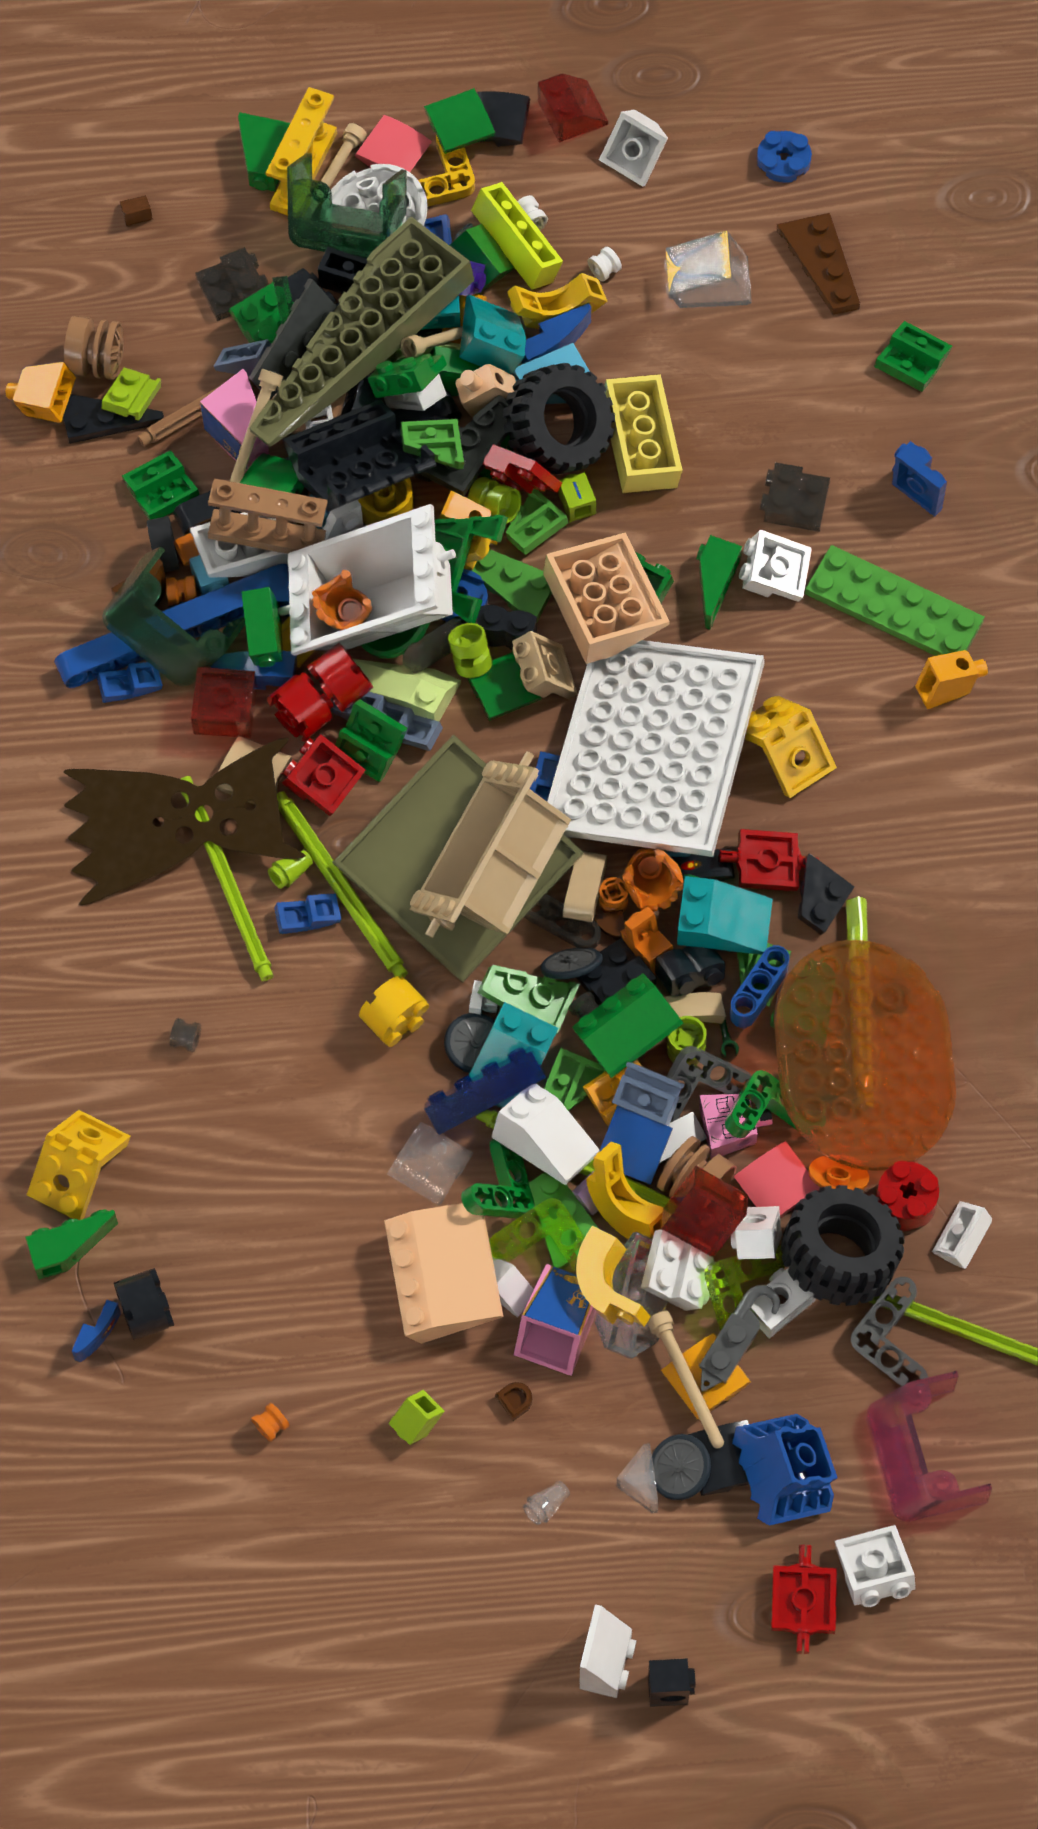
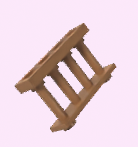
M214 478L208 506L218 507L219 510H213L208 530V539L288 554L325 541L326 530L318 529L316 526L322 527L328 500ZM231 510L248 513V515L231 512ZM259 515L276 518V520L260 518ZM287 521L302 523L304 526L287 523Z

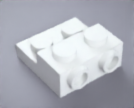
M759 530L752 538H748L743 553L748 555L747 563L742 565L739 573V579L744 580L742 589L765 597H769L774 593L799 602L804 595L811 548Z
M663 1229L655 1230L641 1288L685 1311L702 1309V1306L707 1303L710 1297V1291L707 1289L709 1277L715 1273L717 1264L713 1260L715 1251L694 1240L684 1241Z
M896 1525L835 1541V1549L844 1570L845 1581L854 1606L862 1604L864 1607H872L877 1605L882 1598L893 1596L895 1599H902L907 1597L912 1590H915V1574Z

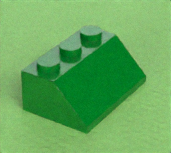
M642 973L637 978L632 979L616 994L608 997L603 1004L591 1013L583 1016L579 1022L572 1026V1029L589 1053L612 1078L627 1067V1062L635 1061L684 1023L656 986Z

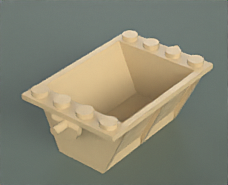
M526 751L519 765L493 760L489 761L482 772L483 778L421 890L416 891L411 898V908L409 910L428 916L432 921L425 933L427 936L433 938L439 926L452 931L460 914L487 929L508 934L571 821L569 817L530 790L532 783L539 776V770L529 766L534 757L532 753Z

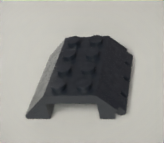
M381 399L283 439V444L299 481L315 498L328 500L326 508L328 512L437 466L434 453L426 445L421 446V457L404 452L402 438L396 433L395 414Z

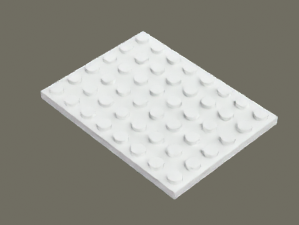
M641 640L613 657L588 663L547 801L571 819L564 835L567 837L713 857L765 663L764 656Z

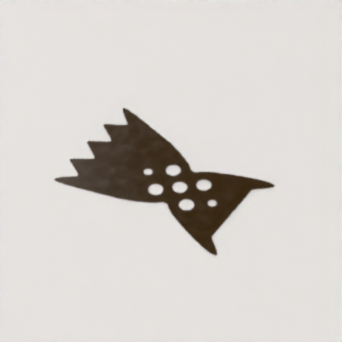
M289 738L275 740L250 752L215 773L202 786H196L179 778L149 772L98 769H67L63 771L69 777L86 785L83 791L64 804L66 808L89 817L87 822L68 836L69 840L93 849L89 856L72 869L73 873L97 881V884L83 897L79 905L98 901L156 876L186 859L207 841L227 849L284 859L305 857L304 853L283 841L272 764L273 757L285 746ZM221 784H228L233 789L231 798L226 801L218 800L215 796V790ZM177 792H184L189 797L188 805L182 809L174 808L171 804V798ZM252 800L255 802L256 806L253 810L245 809L247 801ZM202 805H208L213 810V816L207 822H200L195 817L197 808ZM162 817L164 820L163 825L160 827L154 826V818ZM225 819H233L238 825L236 832L230 836L223 835L219 829L220 823ZM187 826L193 830L194 834L190 842L180 843L176 840L175 834L180 827Z

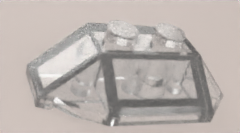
M634 1232L624 1244L627 1250L615 1268L612 1279L613 1289L616 1293L642 1305L648 1314L653 1316L659 1312L666 1311L668 1302L641 1288L653 1239ZM597 1312L595 1325L604 1348L632 1359L656 1344L659 1340L656 1334L651 1333L648 1324L645 1327L636 1322L628 1325L617 1318L612 1325Z

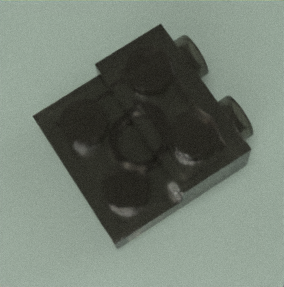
M245 247L221 256L219 264L195 273L196 280L217 321L232 316L228 311L231 307L269 285L265 274L259 275L256 270L259 268V264L255 254H248Z
M775 462L774 470L768 469L765 486L770 487L769 494L763 493L760 510L765 511L764 522L820 532L830 478L803 473V467Z

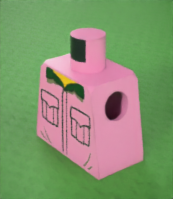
M739 1094L700 1095L699 1109L704 1132L707 1137V1145L711 1148L710 1159L718 1154L723 1156L757 1143L758 1133L756 1127L772 1125L771 1111L765 1108L754 1129L745 1138H736L727 1131L725 1119ZM745 1099L747 1105L752 1108L751 1101ZM741 1116L739 1123L742 1124L745 1118Z

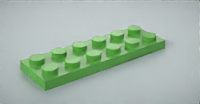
M833 545L828 549L805 589V595L935 656L963 650L968 651L985 618L983 615Z

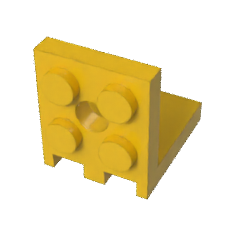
M774 696L764 701L763 706L751 712L744 739L763 748L785 796L793 797L837 768L810 709L780 696ZM803 750L805 758L801 764L796 765L795 756L799 751Z
M81 1110L76 1111L46 1135L27 1196L72 1219H83L101 1167L128 1146L131 1136ZM59 1175H63L68 1179L69 1187H64L60 1184L58 1180Z

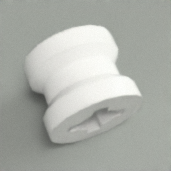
M604 247L598 256L593 255L588 259V266L591 272L602 282L609 278L610 273H617L622 269L619 257L609 247Z

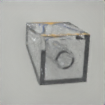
M727 230L666 248L667 259L664 260V268L668 275L666 292L669 299H673L680 308L752 304L748 256Z

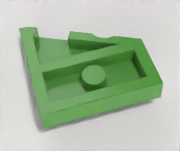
M458 419L401 422L404 452L421 457V446L426 445L434 453L435 462L456 469H463L464 459Z
M560 1048L543 1089L556 1096L565 1108L571 1111L588 1097L583 1086L605 1072V1070L599 1063Z

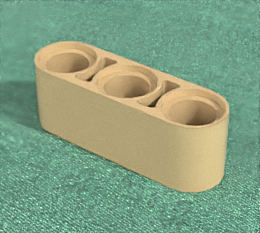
M583 851L584 854L573 866L564 903L563 918L592 923L599 899V888L605 874L607 855Z

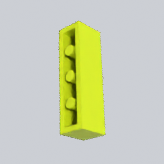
M503 182L481 188L471 209L478 221L483 224L498 243L507 259L531 290L553 283L563 263V260Z

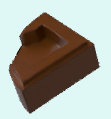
M623 910L594 915V922L600 931L613 937L615 940L622 938L620 931L625 929Z

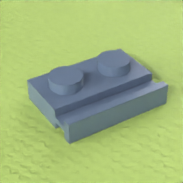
M627 1062V1069L621 1077L612 1103L661 1124L669 1125L680 1098L678 1096L685 1084L632 1062Z

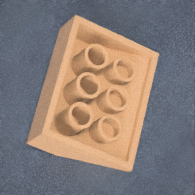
M626 532L546 554L543 575L586 664L613 657L669 625L670 621Z
M463 1203L411 1211L384 1220L405 1337L422 1344L503 1317L485 1216L471 1214L465 1209Z

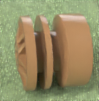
M73 315L69 321L65 337L64 363L74 375L86 376L92 365L94 377L101 378L104 373L106 379L114 380L118 374L124 351L122 323L112 321L109 326L108 321L102 319L95 331L92 318Z
M691 1136L667 1161L657 1188L664 1193L670 1190L669 1196L674 1200L686 1191L687 1194L683 1206L702 1218L713 1208L725 1192L736 1172L737 1166L720 1154L706 1162L711 1148L706 1144L700 1147L701 1141Z

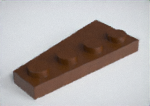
M830 213L777 224V232L781 237H784L788 243L789 250L793 256L798 258L802 264L803 271L807 277L810 276L815 284V289L831 313L835 315L859 309L860 301Z

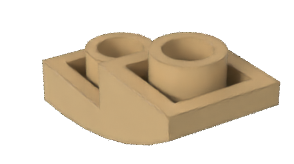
M697 992L681 996L664 997L679 1017L692 1016L701 1022L720 1024L723 1023L726 1017L721 993Z

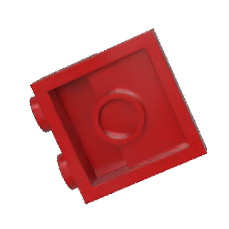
M494 444L483 461L484 467L491 471V477L518 491L521 490L531 494L535 488L541 492L549 489L557 493L562 485L561 481L538 462Z
M320 734L314 741L308 738L299 750L303 755L298 762L292 760L282 772L286 776L282 784L302 800H310L327 815L331 816L366 770Z

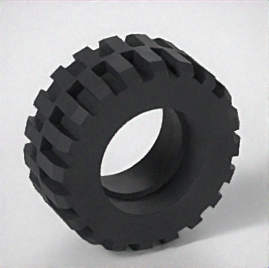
M560 363L530 371L523 376V379L517 380L513 385L514 391L508 393L506 403L509 406L503 410V418H507V424L503 426L504 432L509 433L511 439L508 441L510 448H516L517 454L538 462L551 474L558 475L587 468L589 464H593L601 458L600 453L606 452L609 447L607 439L613 437L614 428H611V423L615 422V413H611L610 406L613 405L611 397H606L604 392L607 389L603 383L596 382L597 376L591 371L584 373V367L579 365L571 366L569 363ZM552 393L561 397L568 404L573 414L574 429L566 445L556 441L547 430L545 424L544 409Z
M837 1185L835 1189H832L831 1186L821 1187L819 1191H811L806 1194L804 1199L797 1203L783 1233L780 1248L783 1253L781 1257L785 1267H789V1275L793 1281H799L798 1286L803 1291L812 1292L814 1294L813 1297L822 1301V1298L829 1300V1304L840 1305L843 1302L846 1306L857 1305L859 1300L861 1303H867L872 1301L874 1297L880 1296L890 1284L903 1257V1244L905 1240L904 1234L900 1230L901 1225L896 1216H891L892 1210L886 1204L882 1205L878 1202V1197L873 1194L868 1196L863 1193L864 1190L855 1187L854 1190L847 1189L845 1185ZM833 1233L845 1236L854 1241L861 1248L865 1256L847 1257L838 1254L824 1243L820 1235Z

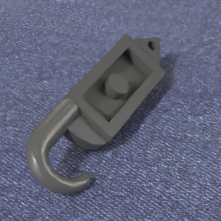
M757 1285L745 1293L699 1365V1368L702 1369L701 1392H705L722 1382L727 1383L759 1332V1320L750 1311L755 1300L762 1295L768 1296L773 1303L772 1314L778 1312L780 1299L772 1288L766 1285ZM709 1382L710 1384L709 1386H704V1383Z

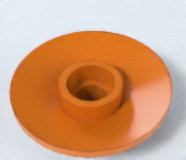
M821 1156L813 1160L809 1166V1176L819 1187L831 1186L832 1189H835L837 1185H845L847 1189L854 1190L856 1187L864 1190L869 1183V1173L866 1168L857 1161L844 1156Z

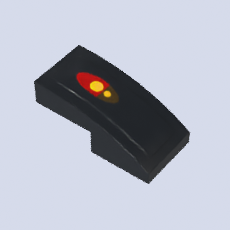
M715 849L713 857L694 854L687 857H671L678 864L683 881L684 874L718 881L735 878L733 863L718 861L719 850L731 851L730 849Z

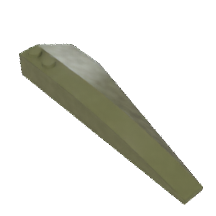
M410 217L371 252L367 258L366 266L353 278L354 283L350 289L339 298L338 306L334 312L328 314L306 346L307 351L301 359L298 358L292 366L293 371L286 381L283 380L273 400L267 402L249 428L250 432L271 447L353 388L374 371L378 364L387 360L401 348L403 338L419 332L474 281L470 261L413 217Z

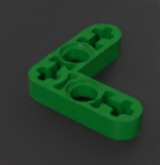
M763 1070L756 1071L745 1083L725 1119L727 1131L736 1138H745L754 1129L765 1108L805 1136H815L825 1125V1117L821 1111H798L800 1113L797 1114L788 1086ZM760 1084L763 1086L761 1092L756 1090ZM780 1098L785 1099L790 1104L791 1109L785 1107L781 1103ZM745 1099L751 1100L755 1104L756 1109L750 1108ZM741 1116L745 1118L742 1124L739 1123Z
M492 1139L489 1146L499 1185L473 1184L462 1192L461 1201L465 1209L474 1215L522 1218L531 1213L535 1206L523 1158L495 1139ZM508 1169H509V1170L512 1172V1174L514 1175L515 1181H514V1180L512 1179V1177L510 1176ZM495 1196L500 1200L502 1207L496 1202Z

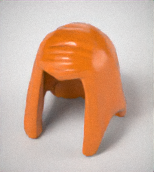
M342 570L331 581L321 585L312 592V605L317 610L316 615L319 620L336 630L341 631L362 624L372 612L371 600L361 591L352 587V577L348 570Z
M657 848L638 849L631 857L622 875L623 882L631 899L641 911L647 906L653 912L657 911L659 907L662 909L671 907V902L678 899V891H682L684 887L683 876L678 864L663 850Z

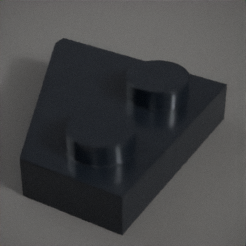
M809 853L803 859L805 871L804 880L801 882L800 888L802 899L798 908V919L822 935L827 931L855 886Z

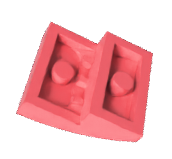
M383 115L354 156L370 168V165L390 164L411 172L432 141L410 126L392 117Z
M786 1141L760 1156L734 1176L756 1207L779 1206L780 1219L791 1211L801 1199H804L806 1194L814 1190L819 1191L821 1188L811 1180L808 1169Z

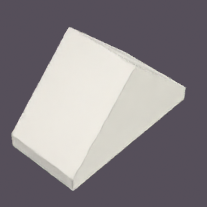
M492 1256L501 1305L518 1318L525 1310L534 1289L513 1264Z

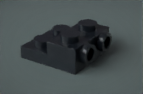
M622 938L600 951L602 962L595 970L576 977L598 1007L608 997L616 994L632 979L637 978L642 973L656 986L655 975L640 956H635Z

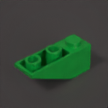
M98 1210L88 1218L81 1220L69 1219L64 1221L59 1227L52 1229L40 1228L33 1231L31 1235L26 1236L25 1238L38 1279L40 1280L70 1270L118 1224L115 1211Z

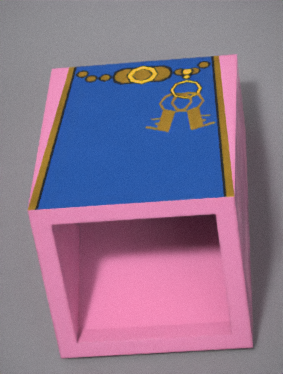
M244 369L240 370L200 401L205 432L235 461H237L256 405V399ZM256 437L245 471L249 469L262 453L269 454L268 445L258 437Z
M548 1264L545 1265L521 1317L514 1350L515 1356L572 1376L597 1312L582 1294L576 1274Z

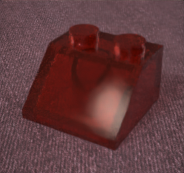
M562 73L538 82V103L558 142L608 125L609 121L587 80Z

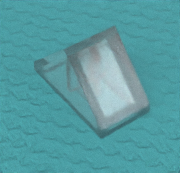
M650 1443L643 1444L617 1477L616 1487L649 1512L657 1513L658 1497L651 1447Z

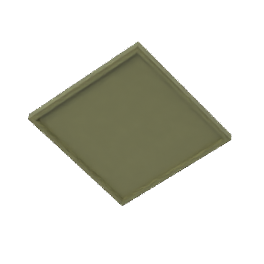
M453 734L332 863L463 983L508 934L487 929L460 914L452 931L439 926L434 937L431 938L425 934L432 922L429 917L409 910L411 908V898L416 891L421 890L483 778L482 772L486 763ZM564 834L509 933L584 854Z

